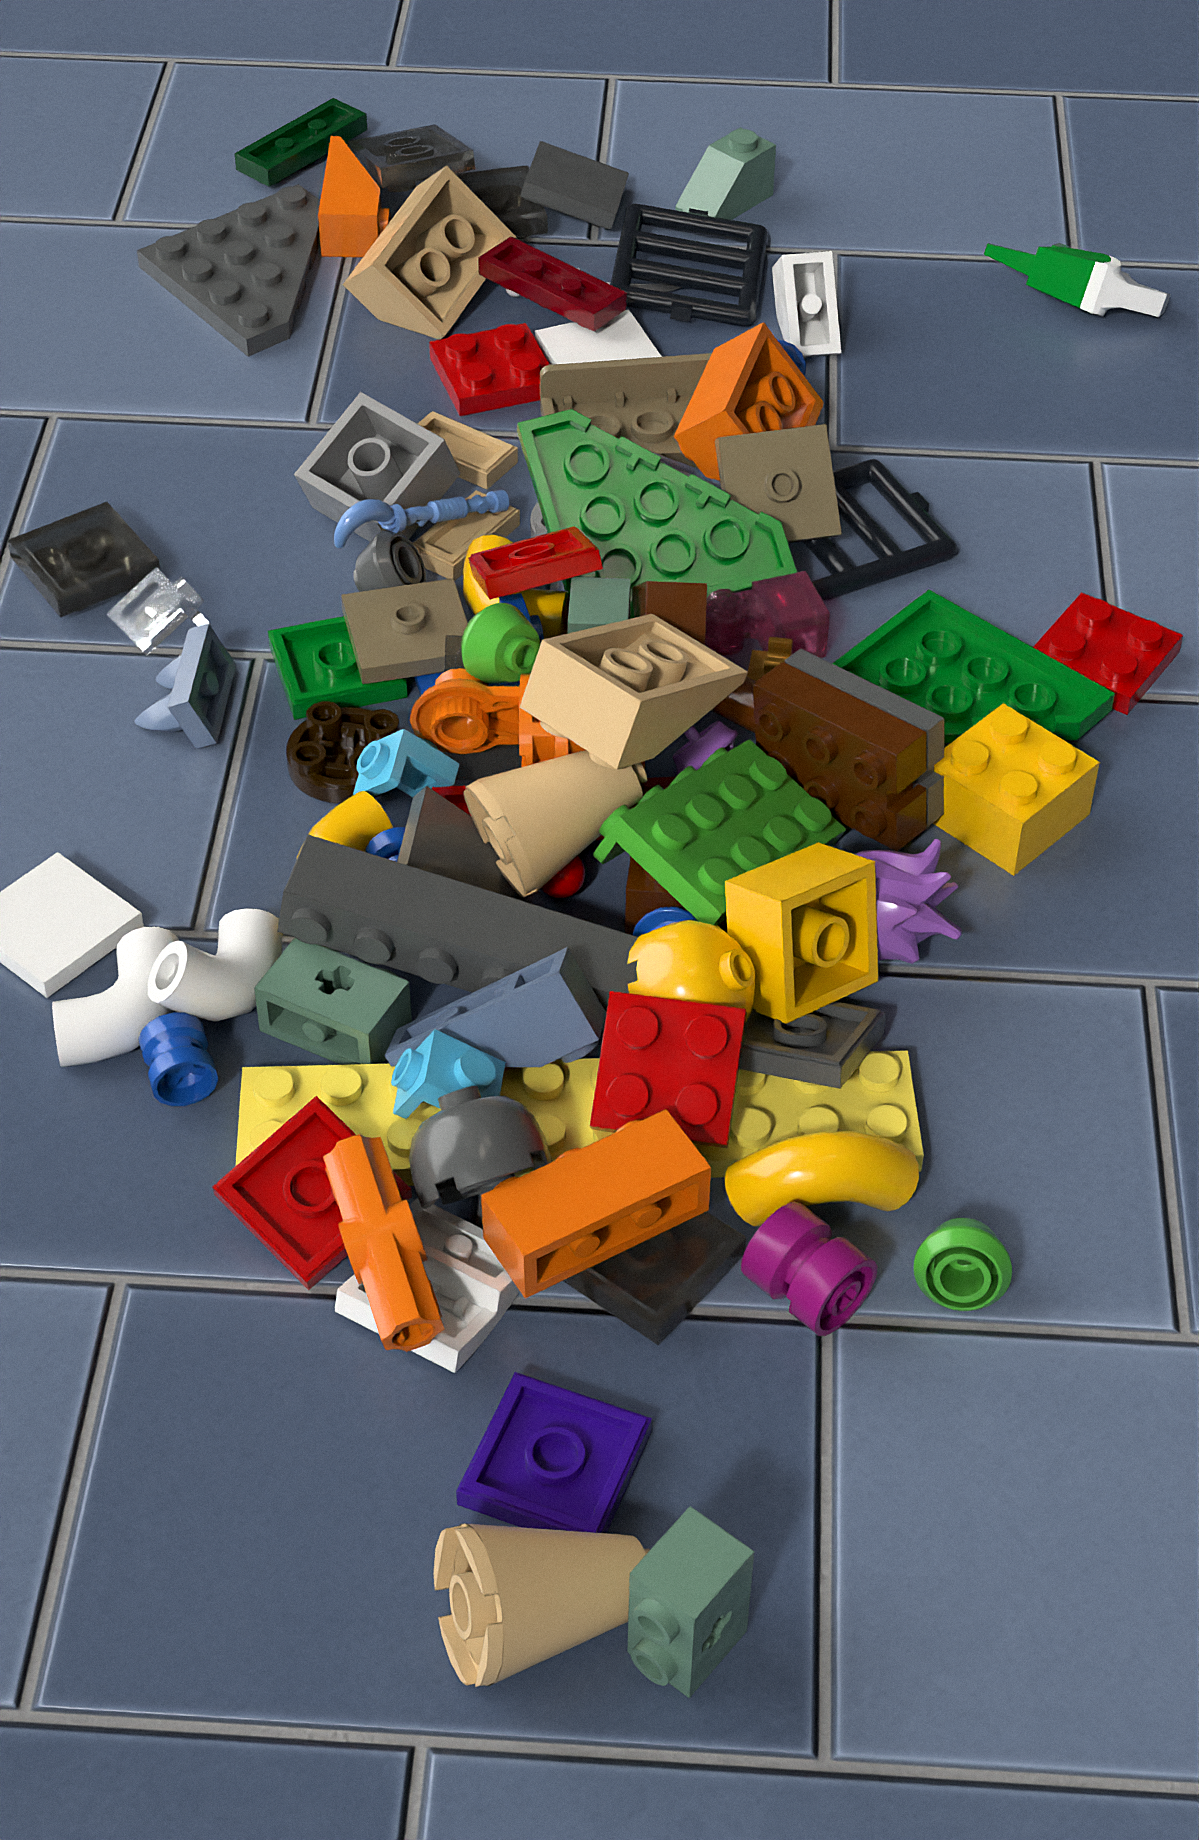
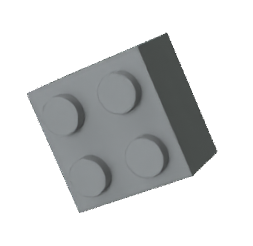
M362 392L358 394L294 473L312 508L337 523L351 506L366 499H378L389 505L399 504L404 510L410 507L427 506L429 501L440 500L460 475L445 439ZM369 521L359 526L354 533L371 542L378 533L386 530L381 527L378 521ZM416 522L412 526L406 525V529L398 534L404 535L409 539L419 525Z

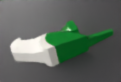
M990 243L986 245L984 255L1027 275L1026 285L1052 298L1098 316H1104L1109 309L1121 307L1160 317L1165 312L1171 295L1138 284L1127 273L1121 271L1120 261L1112 256L1073 249L1061 243L1054 244L1052 247H1038L1036 255Z

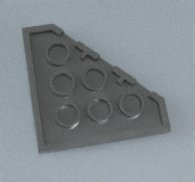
M299 184L284 187L273 195L256 202L242 204L234 211L214 219L203 220L195 227L173 236L162 237L155 243L137 250L139 267L249 357L291 337L294 327V313L296 309L300 308L306 289L307 272L312 270L318 251V238L320 234L318 212L320 200Z

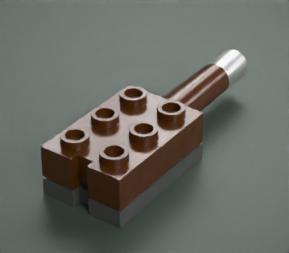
M799 649L788 657L785 662L777 665L757 681L746 676L743 684L711 710L753 732L756 745L767 756L779 761L786 769L787 774L811 797L824 803L837 821L894 851H899L925 830L926 826H930L944 814V776L934 772V765L944 758V718L803 649Z

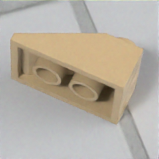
M649 614L543 639L520 708L540 720V725L545 731L558 737L568 738L587 750L590 759L595 763L617 770L653 759L743 684L748 671L654 614Z

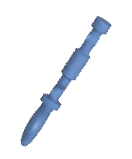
M496 490L489 491L484 497L475 495L472 499L466 500L462 496L429 501L427 506L410 507L405 510L399 504L389 505L378 499H366L357 502L342 515L334 533V545L336 548H343L350 535L359 526L369 521H378L383 529L399 533L406 529V525L412 526L415 522L423 527L428 520L432 523L465 518L468 513L472 512L480 514L487 512V510L491 513L503 512L509 507V497L506 491Z

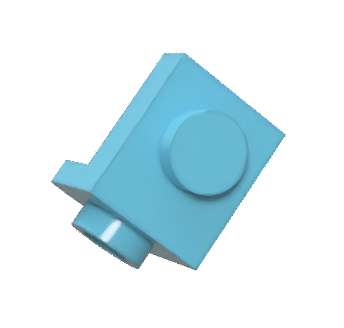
M402 729L382 739L372 741L364 748L357 762L359 775L353 794L366 791L375 797L397 787L411 797H414L426 786L432 789V787L454 785L459 763L440 752L431 741L419 738L409 731Z
M434 1029L416 1050L411 1048L405 1050L395 1066L391 1084L398 1089L393 1114L407 1119L423 1101L441 1109L438 1102L439 1097L471 1086H478L481 1097L500 1096L506 1062Z

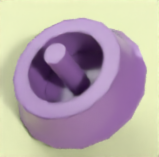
M720 721L711 724L700 733H698L694 726H691L684 732L689 741L672 756L677 767V775L691 765L696 770L700 769L703 763L721 747H724L727 751L735 748V738L738 736V732L729 729Z

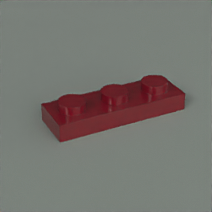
M509 237L478 257L479 275L592 331H596L626 310L627 292L514 237Z

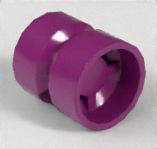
M790 1202L769 1216L756 1231L742 1257L741 1271L746 1278L772 1299H784L787 1297L791 1301L789 1313L816 1335L827 1336L845 1324L862 1305L875 1282L878 1266L872 1258L844 1237L832 1239L833 1231L831 1227L802 1203Z

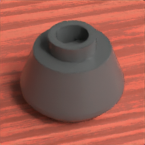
M386 530L378 533L358 555L353 577L359 592L423 583L426 582V571L423 560L414 544L404 535Z

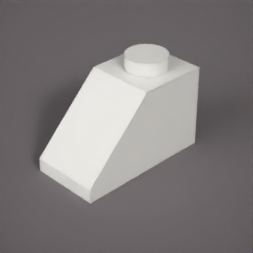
M832 251L782 255L772 267L776 316L784 341L795 345L803 354V357L840 355L841 342Z

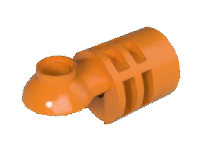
M451 669L442 673L436 679L435 685L428 688L416 700L411 710L409 721L414 734L419 738L431 741L442 752L470 754L485 751L495 745H519V756H522L521 767L585 750L568 738L558 737L545 731L540 725V720L520 708L531 673H521L520 686H489L487 683L470 675L466 669ZM643 761L641 764L645 770V761ZM645 783L641 784L642 790L645 789Z

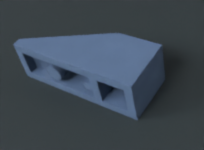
M566 947L398 1028L384 1056L391 1066H396L405 1050L408 1048L416 1050L436 1029L506 1062L505 1067H542L559 1058L564 1063H569L582 1058L597 1046L606 1018V1011L571 951Z

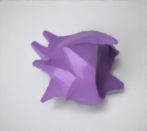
M934 839L931 845L919 854H908L891 850H869L855 854L875 861L878 960L894 959L913 964L919 960L917 944L927 937L943 934L957 940L962 935L961 928L936 909L946 897L958 888L955 882L947 883L951 878L948 872L934 873L941 850V841L939 839Z

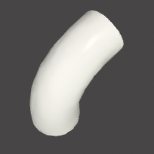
M247 908L234 910L224 915L219 921L218 950L216 955L208 954L181 941L170 943L157 957L149 975L147 987L148 996L151 1001L175 1012H185L198 1018L215 1022L251 1012L256 1007L254 987L282 954V933L277 932L279 918L260 909Z
M143 927L129 932L117 944L116 955L119 976L113 986L102 993L92 996L52 1002L55 1038L61 1067L96 1063L129 1053L140 1046L138 1039L141 1030L150 1021L161 1015L174 1012L151 1001L148 996L147 987L151 969L161 951L170 943L179 941L174 933L160 927Z

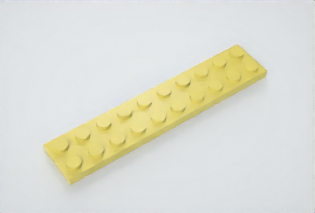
M908 1050L870 1051L841 1089L739 1069L728 1148L694 1144L711 1166V1178L725 1177L727 1167L732 1163L782 1140L817 1132L852 1131L877 1136L904 1145L914 1153L919 1164V1172H921L924 1154ZM600 1058L578 1059L569 1063H564L562 1059H557L542 1067H505L500 1096L504 1095L521 1102L535 1116L545 1136L553 1161L568 1150L584 1148L614 1134L590 1128ZM389 1063L242 1067L236 1165L317 1096L356 1135L361 1134L371 1138L381 1137L392 1170L408 1186H414L409 1162L412 1138L420 1124L441 1111V1109L423 1101L407 1119L393 1114L398 1088L391 1084L395 1066H391ZM531 1167L515 1172V1177H521L532 1172L533 1169Z

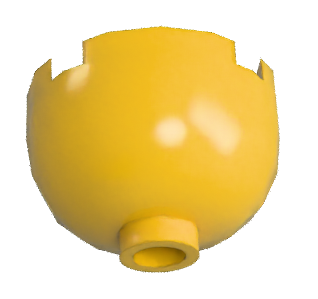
M693 920L674 922L639 936L629 951L628 964L637 961L636 971L638 978L637 981L628 984L630 994L746 1009V1021L748 1020L752 1012L755 992L754 966L750 957L743 951L739 943L719 926Z

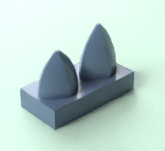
M209 623L188 629L182 654L173 659L156 677L157 683L172 689V692L154 702L135 719L136 725L152 731L175 732L183 730L196 749L216 744L218 741L236 668V663Z

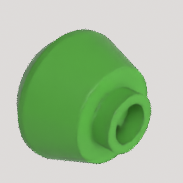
M495 603L478 612L467 624L461 641V654L466 671L487 684L519 681L521 673H530L532 671L540 648V639L536 630L517 607L508 603Z
M955 1218L942 1223L921 1243L914 1258V1276L920 1290L934 1303L951 1310L975 1311L994 1304L1005 1294L1012 1278V1262L1005 1246L987 1225L971 1218Z

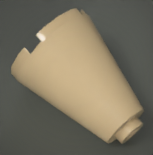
M583 750L477 779L465 786L464 798L485 844L490 842L500 858L496 861L498 868L511 887L524 898L541 889L601 835L599 833L600 827L617 808L625 804L631 809L643 798L641 784L647 782V775L641 762L622 769H610L592 761L588 755L589 752Z
M466 1523L441 1531L435 1548L434 1587L435 1591L449 1589L452 1615L441 1616L438 1619L450 1662L460 1681L465 1685L475 1684V1687L491 1686L627 1623L630 1572L650 1549H644L635 1536Z

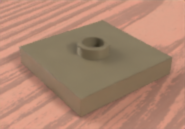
M826 424L718 437L715 440L721 489L731 495V500L757 514H760L762 511L780 521L788 543L832 538L842 535Z
M453 578L341 594L342 611L362 684L441 673L451 669H465L461 654V641L468 622Z

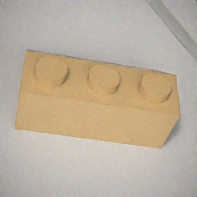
M446 165L416 186L343 283V286L378 320L440 340L447 334L486 279L479 275L478 257L509 237L516 238V236Z

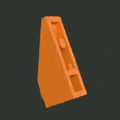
M331 136L318 212L321 257H364L391 221L390 208H382L380 187L340 136Z

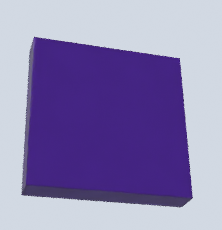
M515 1372L456 1490L457 1505L522 1528L607 1533L652 1433V1418Z

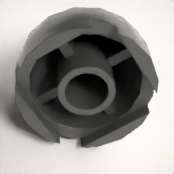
M478 1086L466 1087L439 1097L438 1102L441 1111L420 1124L412 1138L409 1155L412 1180L421 1208L423 1209L430 1208L439 1198H441L442 1204L446 1205L484 1194L493 1190L496 1185L505 1179L515 1177V1172L531 1167L534 1171L553 1162L545 1136L535 1116L521 1102L507 1096L481 1097Z

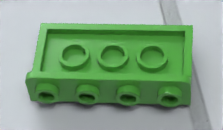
M749 739L730 751H727L724 747L717 749L698 770L692 765L688 766L675 777L666 789H663L660 785L654 786L634 808L630 809L625 804L617 808L600 827L599 833L604 839L595 850L593 856L600 863L605 864L626 851L699 922L717 926L727 919L726 880L818 842L833 847L846 829L831 815L830 810L824 803L811 797L787 774L786 769L779 761L767 756Z

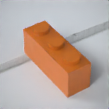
M667 1109L644 1120L631 1121L619 1128L616 1133L584 1148L568 1150L555 1161L521 1177L505 1179L496 1185L493 1190L482 1194L483 1238L526 1299L708 1211L711 1166Z

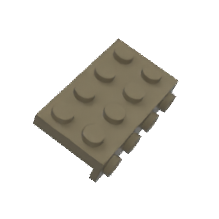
M712 353L547 365L540 371L541 416L573 409L591 419L592 425L618 439L623 436L651 452L698 468L693 461L684 456L677 440L674 438V434Z

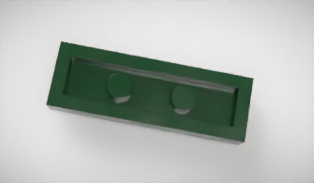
M332 98L234 153L236 170L270 187L327 154L331 136H340L347 144L351 139L367 131V114Z

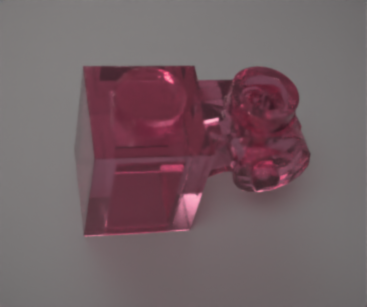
M806 571L753 581L751 590L734 593L730 589H719L707 597L705 646L720 655H733L743 649L744 639L751 638L759 642L763 651H768L769 637L793 639L792 654L799 649H803L819 658H824L827 652L830 613Z

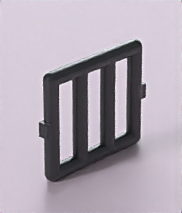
M637 203L630 204L625 211L610 285L627 292L626 306L668 313L671 314L670 319L690 322V317L744 327L754 324L757 316L768 237L767 229L758 224L708 216V211L689 208V212ZM642 225L746 242L747 247L745 250L641 232ZM639 251L743 269V274L740 277L636 259V254ZM633 278L737 296L739 301L737 305L632 287L630 284Z
M869 459L835 470L833 475L839 515L878 557V560L854 567L829 538L802 541L831 575L806 583L798 574L794 582L779 586L796 606L803 608L949 560L955 556L957 545L929 515V503L919 492L910 494L879 460ZM870 482L926 544L902 552L846 489Z

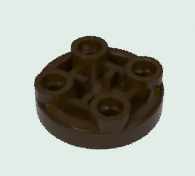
M329 701L313 704L306 711V720L292 732L287 742V766L291 780L302 792L317 800L337 804L344 802L354 795L353 792L359 775L357 762L360 754L372 741H377L399 731L398 716L386 709L371 711L362 708H340L337 704Z

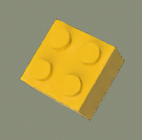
M1003 703L944 748V758L934 765V772L944 776V814L933 824L1014 876L1090 815L1100 762Z
M818 842L725 881L727 933L739 943L753 963L755 970L753 1008L756 1009V1012L787 1024L878 982L875 861Z

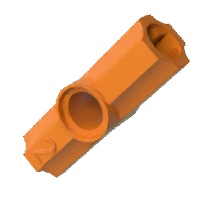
M358 1134L338 1141L335 1148L323 1156L327 1167L325 1169L334 1198L339 1205L343 1221L339 1222L338 1225L346 1252L358 1284H364L385 1350L399 1349L408 1352L428 1345L438 1333L445 1330L441 1319L443 1316L431 1281L428 1280L423 1262L428 1259L408 1200H402L382 1139L381 1137L371 1138Z

